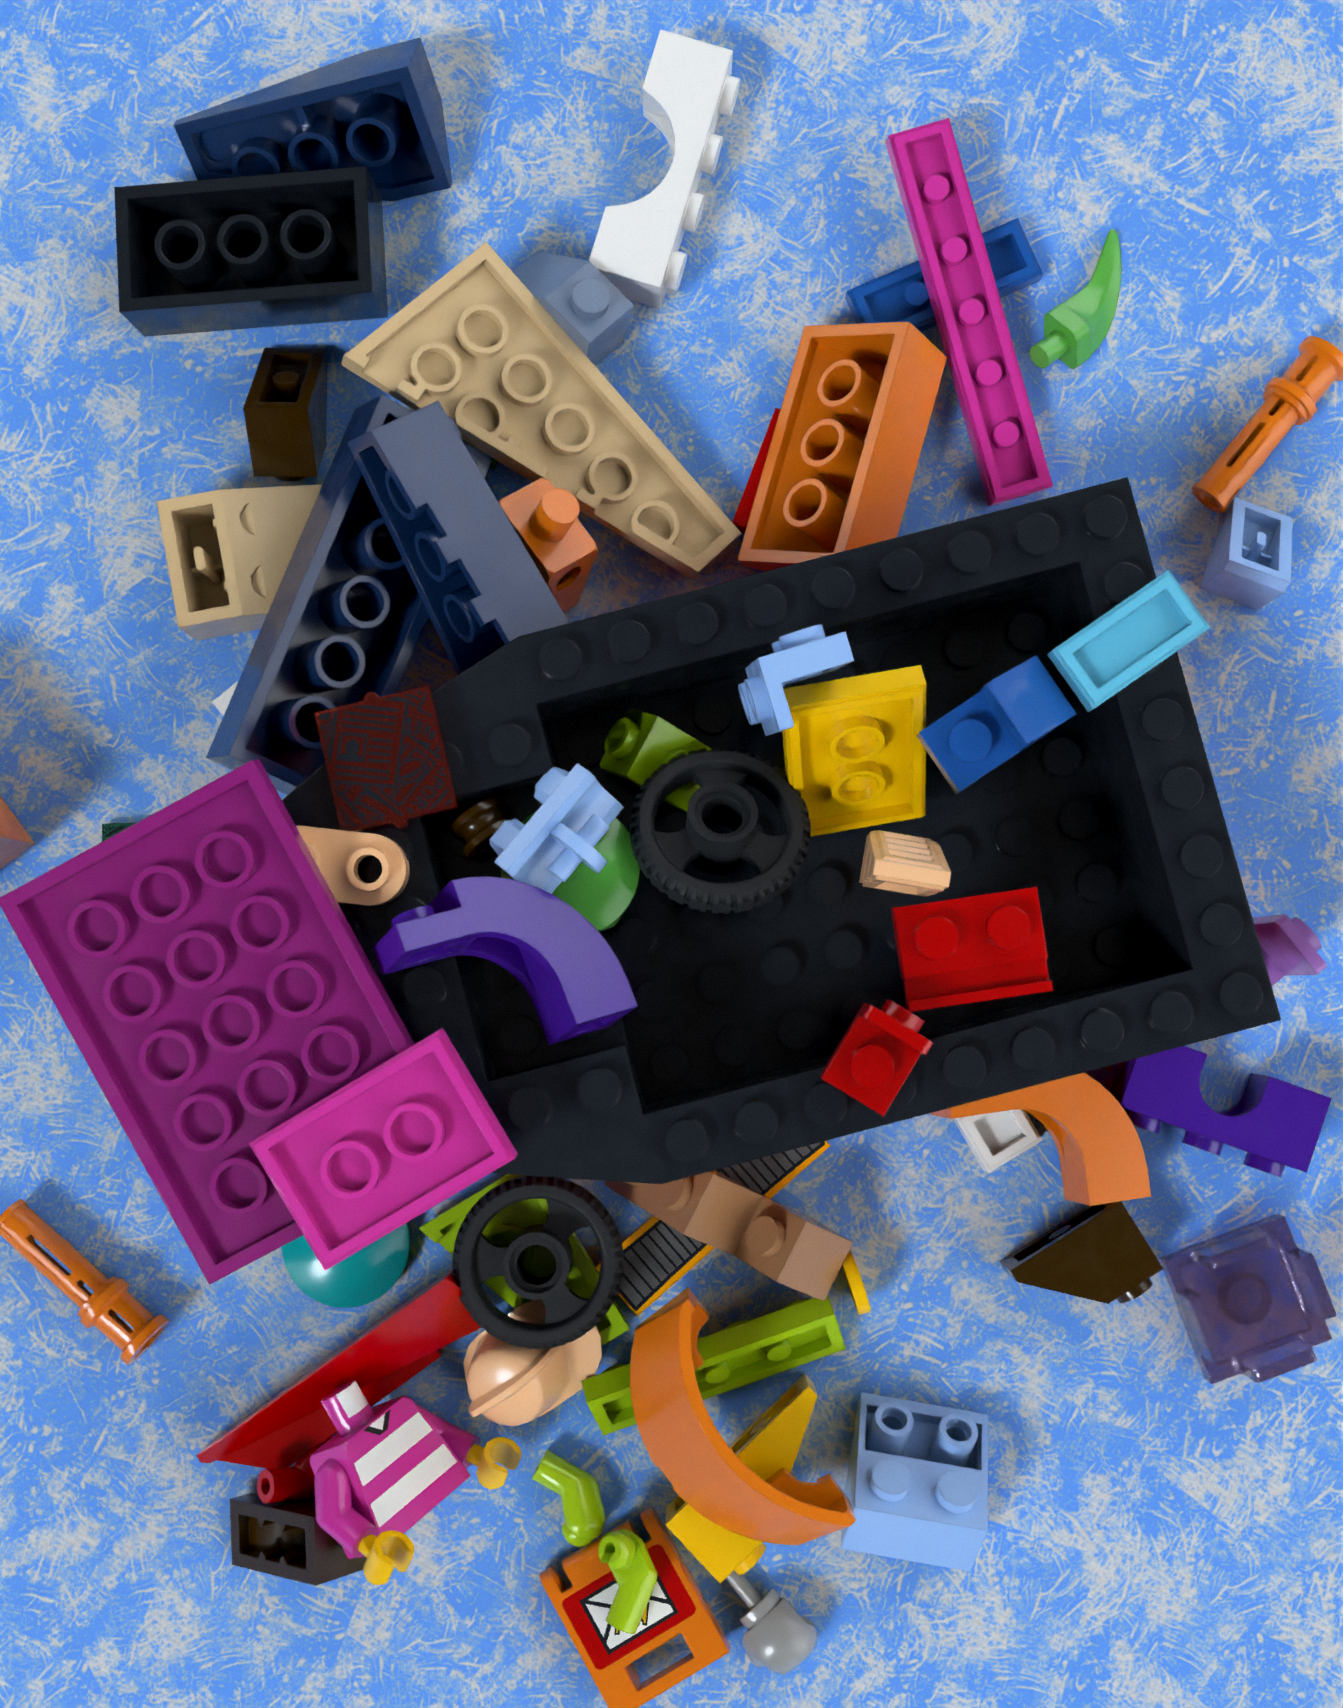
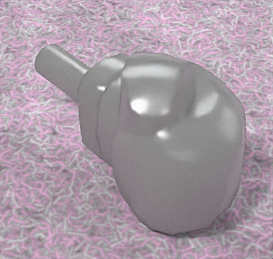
M733 1571L726 1578V1581L749 1607L739 1618V1621L748 1629L742 1638V1643L749 1659L759 1668L766 1666L769 1670L784 1675L803 1662L816 1646L818 1635L814 1624L808 1618L800 1616L784 1597H780V1594L774 1587L761 1597L744 1575L739 1576Z

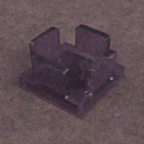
M1274 1214L1159 1258L1203 1376L1210 1384L1238 1374H1244L1255 1383L1263 1382L1317 1361L1312 1346L1332 1339L1325 1320L1336 1316L1334 1306L1312 1253L1297 1247L1285 1216Z

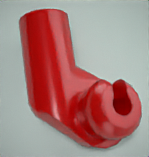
M329 1437L320 1445H315L292 1467L262 1470L257 1479L259 1499L267 1504L314 1498L315 1475L310 1465V1457L315 1450L332 1437Z

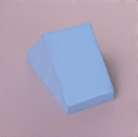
M1234 497L1228 507L1199 589L1256 610L1285 593L1291 582L1293 518Z

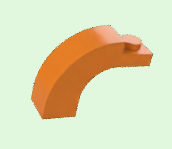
M1084 1072L930 1113V1115L953 1119L1021 1109L1039 1120L1055 1142L1059 1154L1064 1197L1066 1200L1093 1206L1151 1197L1145 1154L1132 1121L1115 1097L1098 1081Z

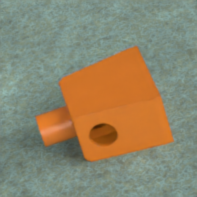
M540 478L498 502L562 611L565 613L578 603L598 550L596 542L577 518L580 507L575 496L565 489L554 488L549 480Z

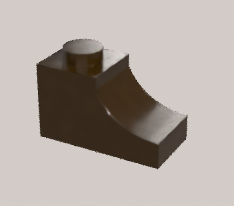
M254 1493L230 1499L232 1565L314 1586L363 1570L367 1558L363 1556L348 1559L343 1547L318 1525L315 1513V1497L267 1504L263 1503L259 1499L258 1494Z

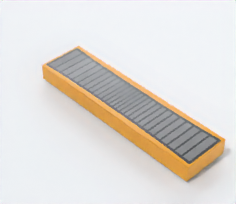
M827 1141L715 1171L771 1199L830 1145ZM651 1215L622 1241L624 1266L618 1295L633 1313L638 1316L715 1247L683 1235ZM601 1260L595 1265V1268L599 1273L601 1269Z

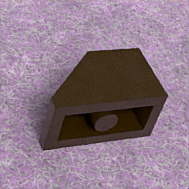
M264 348L243 407L254 477H276L282 481H297L305 477L318 476L326 447L328 368L326 348Z
M1121 1201L1087 1206L1000 1261L1005 1271L1019 1283L1107 1304L1115 1299L1119 1303H1126L1139 1297L1152 1286L1150 1277L1163 1270L1162 1265Z

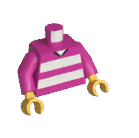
M355 1379L339 1386L321 1400L338 1433L315 1450L310 1457V1465L315 1475L316 1521L326 1533L343 1547L348 1559L363 1556L367 1558L363 1569L368 1582L373 1585L385 1584L388 1582L394 1567L399 1572H406L413 1558L414 1545L404 1533L470 1477L466 1468L471 1464L477 1466L476 1476L479 1483L484 1488L490 1490L498 1489L506 1481L508 1476L507 1469L513 1470L517 1468L521 1458V1450L513 1440L506 1437L493 1438L486 1443L484 1448L480 1446L481 1440L479 1437L445 1421L414 1403L411 1398L405 1395L371 1408Z

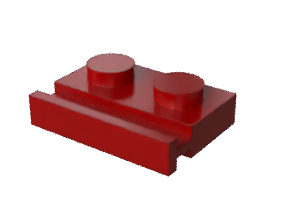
M1037 887L891 908L901 979H903L906 997L905 1005L908 1011L913 1012L1053 991L1052 980H1049L1046 960L1048 959Z

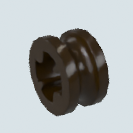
M501 796L491 797L477 803L457 817L451 824L449 830L454 838L466 841L463 852L468 860H477L493 853L494 849L490 845V838L504 821L515 819L504 816L507 805Z

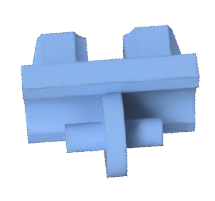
M578 763L570 772L553 767L535 785L534 797L542 805L525 825L516 818L504 821L490 838V845L499 856L494 862L513 880L538 887L550 894L554 892L562 881L565 882L581 862L594 872L600 873L608 862L594 849V846L609 830L610 823L624 808L599 784L596 777Z

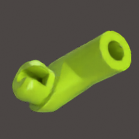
M547 1449L531 1479L561 1496L566 1522L561 1527L562 1534L571 1545L577 1547L586 1546L602 1533L606 1516L599 1484L591 1474Z
M620 1529L604 1535L598 1546V1556L601 1563H608L619 1586L605 1620L608 1624L622 1632L635 1634L657 1582V1570L643 1540L630 1530Z

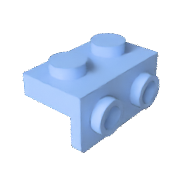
M820 624L779 637V641L771 644L774 653L759 657L747 666L745 670L748 679L738 684L749 724L762 723L766 736L794 727L783 686L835 671L854 661L846 632L826 637L823 626Z

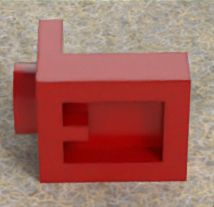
M886 999L880 1010L871 1004L863 1003L819 1077L884 1117L920 1055H926L933 1044L932 1041L918 1033L925 1021L889 999Z

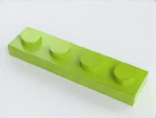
M828 1295L825 1301L817 1298L799 1299L778 1311L750 1321L734 1322L726 1326L722 1331L699 1338L697 1340V1348L703 1358V1365L695 1370V1376L702 1399L705 1400L845 1350L846 1347ZM630 1363L611 1366L601 1374L581 1380L586 1403L603 1436L637 1424L631 1400Z

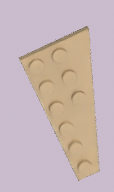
M487 242L343 356L341 362L343 367L415 411L439 401L446 414L456 423L464 441L532 482L544 478L549 480L554 488H562L569 491L577 499L582 513L690 579L741 534L737 527Z

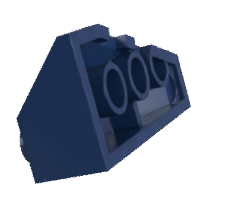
M421 38L356 54L176 120L173 125L197 180L366 166L382 196V201L392 202L448 189L452 185L442 99Z

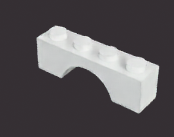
M661 29L642 87L643 116L663 133L672 149L673 161L665 178L648 195L631 203L605 207L589 259L628 300L659 309L662 307L667 289L677 291L687 259L686 253L679 252L685 230L695 233L698 227L705 195L697 193L702 173L705 172L713 175L723 140L722 136L715 134L720 114L731 116L740 86V78L731 76L733 50Z

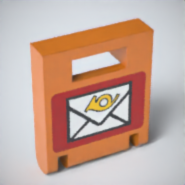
M653 1506L642 1511L640 1517L644 1528L651 1537L644 1544L657 1570V1582L635 1634L622 1632L608 1624L605 1620L619 1586L608 1563H601L598 1556L599 1542L608 1532L627 1529L639 1536L631 1519L626 1520L596 1538L590 1544L581 1547L562 1559V1566L572 1584L571 1587H565L560 1575L553 1566L539 1574L547 1595L608 1708H638L730 1652L731 1645ZM682 1634L692 1653L640 1683V1677L632 1662L677 1635Z

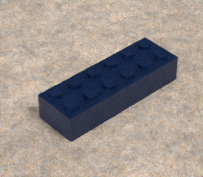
M380 395L361 405L352 414L206 756L207 759L231 770H235L251 760H260L275 789L286 795L290 794L328 761L326 748L329 749V746L326 743H330L331 736H328L326 731L332 727V724L323 731L320 723L323 726L328 724L333 719L334 711H338L332 757L337 754L340 732L368 734L373 731L341 727L342 724L379 727L382 725L343 721L342 717L385 722L386 718L343 714V711L388 715L389 711L355 708V706L366 705L391 708L393 701L384 699L396 696L429 615L347 443L373 429L412 413V411L384 395ZM463 441L485 479L493 458ZM329 712L331 713V718H329L327 721L325 719L321 720V718L318 716ZM323 734L328 738L326 742H324L326 738H323ZM343 735L341 751L345 749L346 743L350 742V739L357 741L362 737Z

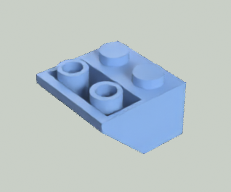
M861 1392L844 1493L850 1499L856 1521L851 1526L842 1529L841 1549L971 1571L988 1532V1414Z

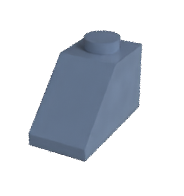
M537 251L512 271L595 366L624 342L634 305L590 261Z

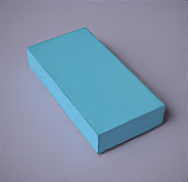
M1167 570L1057 646L1047 655L1085 709L1090 712L1210 629V626L1170 570Z

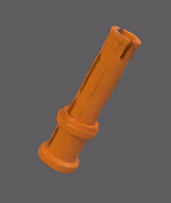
M1308 336L1301 342L1298 348L1300 355L1281 378H1272L1265 386L1263 394L1265 402L1238 435L1232 439L1228 447L1200 481L1193 485L1192 493L1197 500L1214 512L1224 513L1229 503L1258 468L1264 464L1268 456L1295 424L1302 425L1305 422H1309L1317 412L1315 404L1334 381L1339 382L1343 380V353L1337 347L1315 336Z
M23 1199L14 1202L0 1215V1235L80 1308L78 1316L81 1318L80 1323L87 1329L95 1326L122 1351L121 1360L127 1365L132 1364L159 1337L168 1325L169 1320L163 1314L154 1316L127 1292L129 1283L122 1277L118 1279L116 1276H112L108 1279L80 1254L69 1241L64 1239L31 1210ZM35 1239H37L55 1257H57L65 1266H67L71 1270V1274L62 1265H60L51 1255H49L40 1245H38L35 1242ZM84 1283L94 1291L93 1294L84 1286ZM116 1312H117L125 1321H127V1322L133 1327V1329H131L122 1319H120V1318L117 1316Z

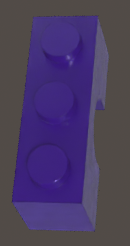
M1182 1046L1119 1063L1110 1093L1125 1109L1134 1126L1159 1134L1162 1122L1185 1130L1182 1143L1218 1156L1221 1154L1223 1145H1228L1247 1152L1243 1162L1244 1165L1280 1178L1285 1166L1307 1173L1332 1098L1271 1076L1251 1073L1244 1094L1239 1102L1228 1110L1215 1112L1207 1105L1200 1091V1076L1207 1057L1206 1053Z

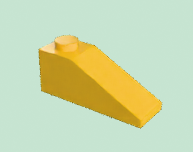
M804 1373L729 1445L739 1459L763 1480L768 1479L782 1467L791 1472L818 1396L813 1381ZM679 1495L666 1507L665 1525L720 1584L733 1571L739 1576L746 1573L757 1563L766 1550L763 1541L733 1533L713 1523L694 1510Z

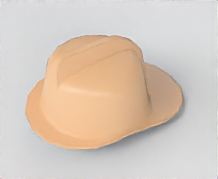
M542 1299L531 1300L518 1306L507 1315L526 1323L544 1324L546 1310ZM597 1326L572 1342L544 1349L517 1347L495 1338L487 1333L486 1330L482 1331L468 1345L463 1362L468 1394L471 1398L469 1413L473 1418L483 1414L487 1419L497 1424L519 1426L543 1416L583 1389L581 1380L596 1375L603 1356L602 1338Z

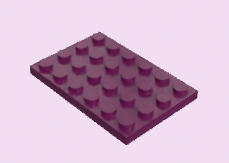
M251 760L0 897V906L209 1285L303 1235L249 1143L414 1045L410 1034L261 761Z

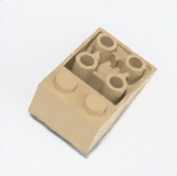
M323 484L219 489L156 501L178 628L197 641L261 629Z

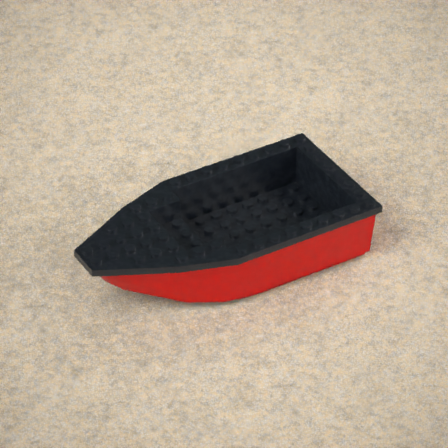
M1128 477L518 636L428 694L421 710L431 713L432 717L416 711L421 700L415 703L417 704L416 707L412 705L408 707L409 714H407L406 719L408 717L412 718L410 733L419 740L430 743L429 748L433 751L439 743L440 751L437 754L442 757L443 762L404 734L403 747L407 743L411 745L401 755L400 764L415 747L422 750L437 764L401 807H398L378 791L380 787L368 786L404 814L403 816H399L388 806L363 795L359 801L386 815L383 818L356 803L355 807L359 812L367 814L365 819L369 823L371 815L384 819L382 821L373 819V823L365 824L340 795H336L337 791L341 789L343 792L349 784H340L335 791L336 783L333 780L394 785L404 711L396 715L397 719L387 721L396 723V726L383 724L379 726V728L395 729V732L373 730L368 733L365 762L336 760V754L331 757L330 765L329 760L326 761L282 800L296 826L344 830L349 825L345 831L385 836L396 842L404 851L409 861L410 875L405 889L396 899L379 906L338 902L414 1044L437 1030L444 1029L516 1149L517 1157L492 1172L496 1174L664 1184L1281 1020L1178 653L1175 652L1090 712L1085 709L1047 655L1057 646L1156 579ZM822 624L826 637L846 632L854 661L835 671L783 686V689L921 665L926 681V727L979 693L983 686L991 680L1034 656L1039 658L1077 713L1068 721L957 795L926 751L925 816L810 837L808 853L796 879L791 882L790 886L778 897L775 896L772 901L760 907L753 906L751 910L738 913L731 910L729 914L712 913V910L706 909V912L691 909L688 904L681 905L668 898L667 893H661L651 884L650 878L647 879L640 869L638 886L630 905L614 927L606 931H599L619 960L638 1005L609 1027L549 1045L529 994L516 977L502 966L481 957L460 955L382 975L374 954L373 947L393 927L391 920L394 917L408 910L427 906L451 880L485 876L501 878V868L494 862L499 857L495 851L483 858L468 860L463 852L466 841L464 839H455L449 828L457 817L479 802L495 796H501L506 803L507 808L504 812L506 818H516L522 822L541 807L542 804L534 797L535 785L553 767L570 772L578 763L596 777L599 784L624 807L616 818L630 833L631 812L641 787L600 767V762L606 752L605 741L608 733L617 721L625 717L630 709L659 716L710 748H728V751L731 752L737 749L741 752H749L751 757L757 755L761 759L769 761L771 767L776 766L782 773L786 774L782 731L766 736L762 723L750 725L738 688V684L748 679L745 668L757 658L774 653L771 644L779 641V637ZM416 720L424 723L418 735L411 732L412 730L417 731L414 725L418 727L420 725L416 723ZM426 724L430 725L431 734L434 729L436 730L433 740L429 739L428 731L424 737L421 736ZM365 737L357 740L359 750L356 754L361 758L363 756ZM370 738L393 740V743L370 741ZM369 745L392 747V750L369 748ZM345 749L340 751V754L347 753ZM417 750L410 757L426 760L428 763L427 770L433 764ZM368 751H370V752H381V753H391V757H390V756H380V755H369V754H368ZM369 758L379 760H390L391 762L389 764L379 762H368L367 760ZM406 762L399 770V777L404 776V774L408 775V773L418 769L424 762ZM336 765L390 770V773L336 768ZM424 767L420 770V773H419V774H416V776H413V778H410V777H409L408 780H407V779H401V780H402V781H410V780L416 779L419 775H421V773H422L423 770H424ZM441 767H444V770H442L441 773H446L445 776H440L438 774V771ZM335 772L389 777V780L335 775ZM434 775L445 782L441 789L434 787L436 781L433 778ZM398 782V786L395 789V800L400 803L417 782L405 784L400 789L399 795H397V789L401 785ZM745 783L741 784L740 786L752 795L757 804L758 819L756 830L772 836L786 834L782 816L772 801L754 787ZM352 785L346 796L353 803L364 788L360 785ZM425 786H432L435 789L436 795L433 798L427 799L423 797L422 789ZM449 786V792L434 808L429 809ZM384 787L383 791L392 797V788ZM431 789L425 790L427 796L433 794ZM417 795L428 802L424 809H419L418 804H411L412 801H419L416 798ZM451 798L452 802L449 805H445L446 802ZM663 801L655 817L654 830L672 833L684 829L687 812ZM339 806L343 809V811L349 816V818L354 822V824L357 827H353L347 821V819L340 813ZM409 807L415 813L408 812L406 808ZM722 825L707 827L711 831L720 834L733 832L730 828ZM881 830L928 838L940 845L951 871L949 888L931 896L922 897L863 887V883H859L868 834L871 831ZM367 856L362 859L358 866V874L361 880L365 883H373L379 879L382 873V865L379 859L375 856ZM748 862L742 869L727 876L704 874L690 863L683 871L697 879L713 883H735L758 876L755 868ZM1037 887L1048 959H1046L1049 980H1052L1053 991L913 1011V1014L925 1021L918 1033L932 1041L933 1044L926 1055H920L884 1117L819 1077L863 1003L871 1004L880 1010L886 999H889L906 1009V997L903 979H901L891 908Z

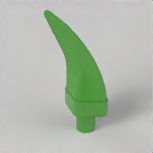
M1110 229L1089 283L1070 299L1060 303L1044 315V338L1033 345L1029 352L1031 360L1039 368H1046L1059 359L1069 368L1075 369L1090 358L1091 354L1096 351L1106 337L1116 312L1121 286V250L1118 233L1115 229Z

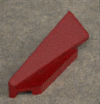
M453 1268L411 1299L404 1301L208 1443L196 1455L201 1463H212L218 1460L266 1469L289 1467L315 1445H320L338 1432L321 1403V1400L327 1394L355 1379L370 1407H372L440 1358L444 1353L442 1347L480 1329L481 1327L472 1319L460 1300L459 1296L462 1294L458 1283L454 1280Z

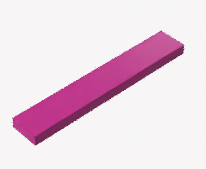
M943 119L888 135L885 144L988 506L1047 490L1053 487L950 119Z

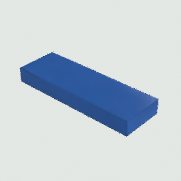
M1018 218L982 233L1000 298L1040 281L1043 275L1042 270ZM919 260L846 292L845 299L856 324L910 322L920 332L937 325Z

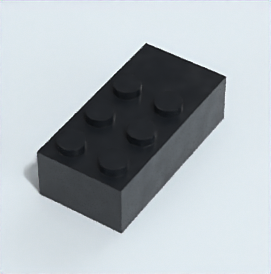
M366 166L114 187L119 312L144 337L388 318L382 196Z

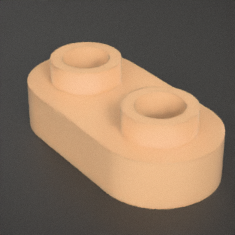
M296 826L337 902L379 906L393 901L405 889L410 875L409 861L402 848L390 838L372 833ZM367 856H375L382 865L381 876L373 883H365L358 874L359 863Z

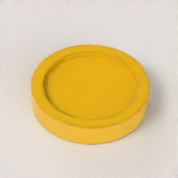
M849 1250L841 1267L857 1313L862 1315L871 1312V1307L851 1250Z

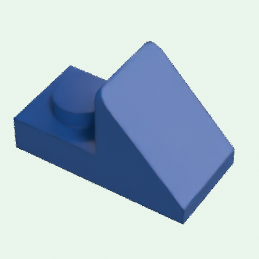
M1034 656L985 684L979 693L920 731L917 738L957 795L1068 721L1077 713L1039 658Z

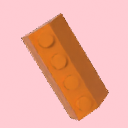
M910 322L804 326L737 561L745 566L766 572L898 536L947 357Z

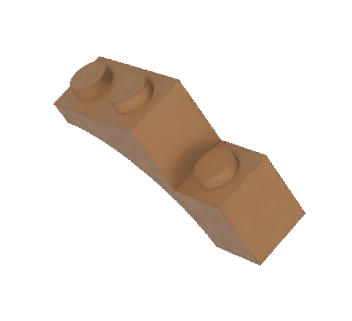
M715 1170L664 1184L605 1181L604 1183L610 1189L683 1235L732 1254L775 1282L822 1301H825L853 1244L852 1241L816 1220L772 1200Z

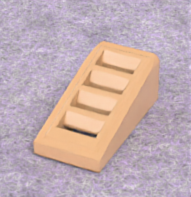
M881 830L871 831L868 834L859 883H863V887L928 897L949 888L951 871L940 845L928 838Z

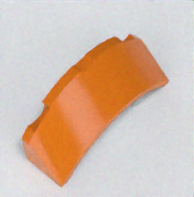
M689 1287L636 1327L630 1360V1391L635 1420L651 1460L656 1467L662 1470L673 1485V1490L686 1503L713 1523L733 1533L773 1544L801 1545L847 1528L856 1521L850 1499L830 1474L818 1478L817 1482H803L795 1479V1476L790 1471L782 1467L768 1479L763 1480L746 1466L727 1445L704 1405L696 1381L695 1370L703 1365V1358L697 1348L698 1334L702 1326L709 1319V1314Z

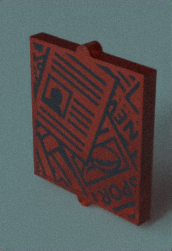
M429 685L381 697L374 692H368L364 697V701L314 712L341 830L358 832L392 823L398 828H405L408 825V819L459 808Z

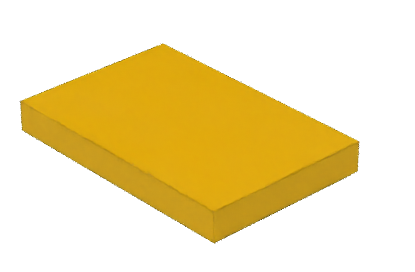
M921 665L784 688L794 727L782 731L785 771L789 784L793 789L799 790L801 798L806 803L811 826L810 837L925 816L926 749L917 738L918 733L926 728V681Z

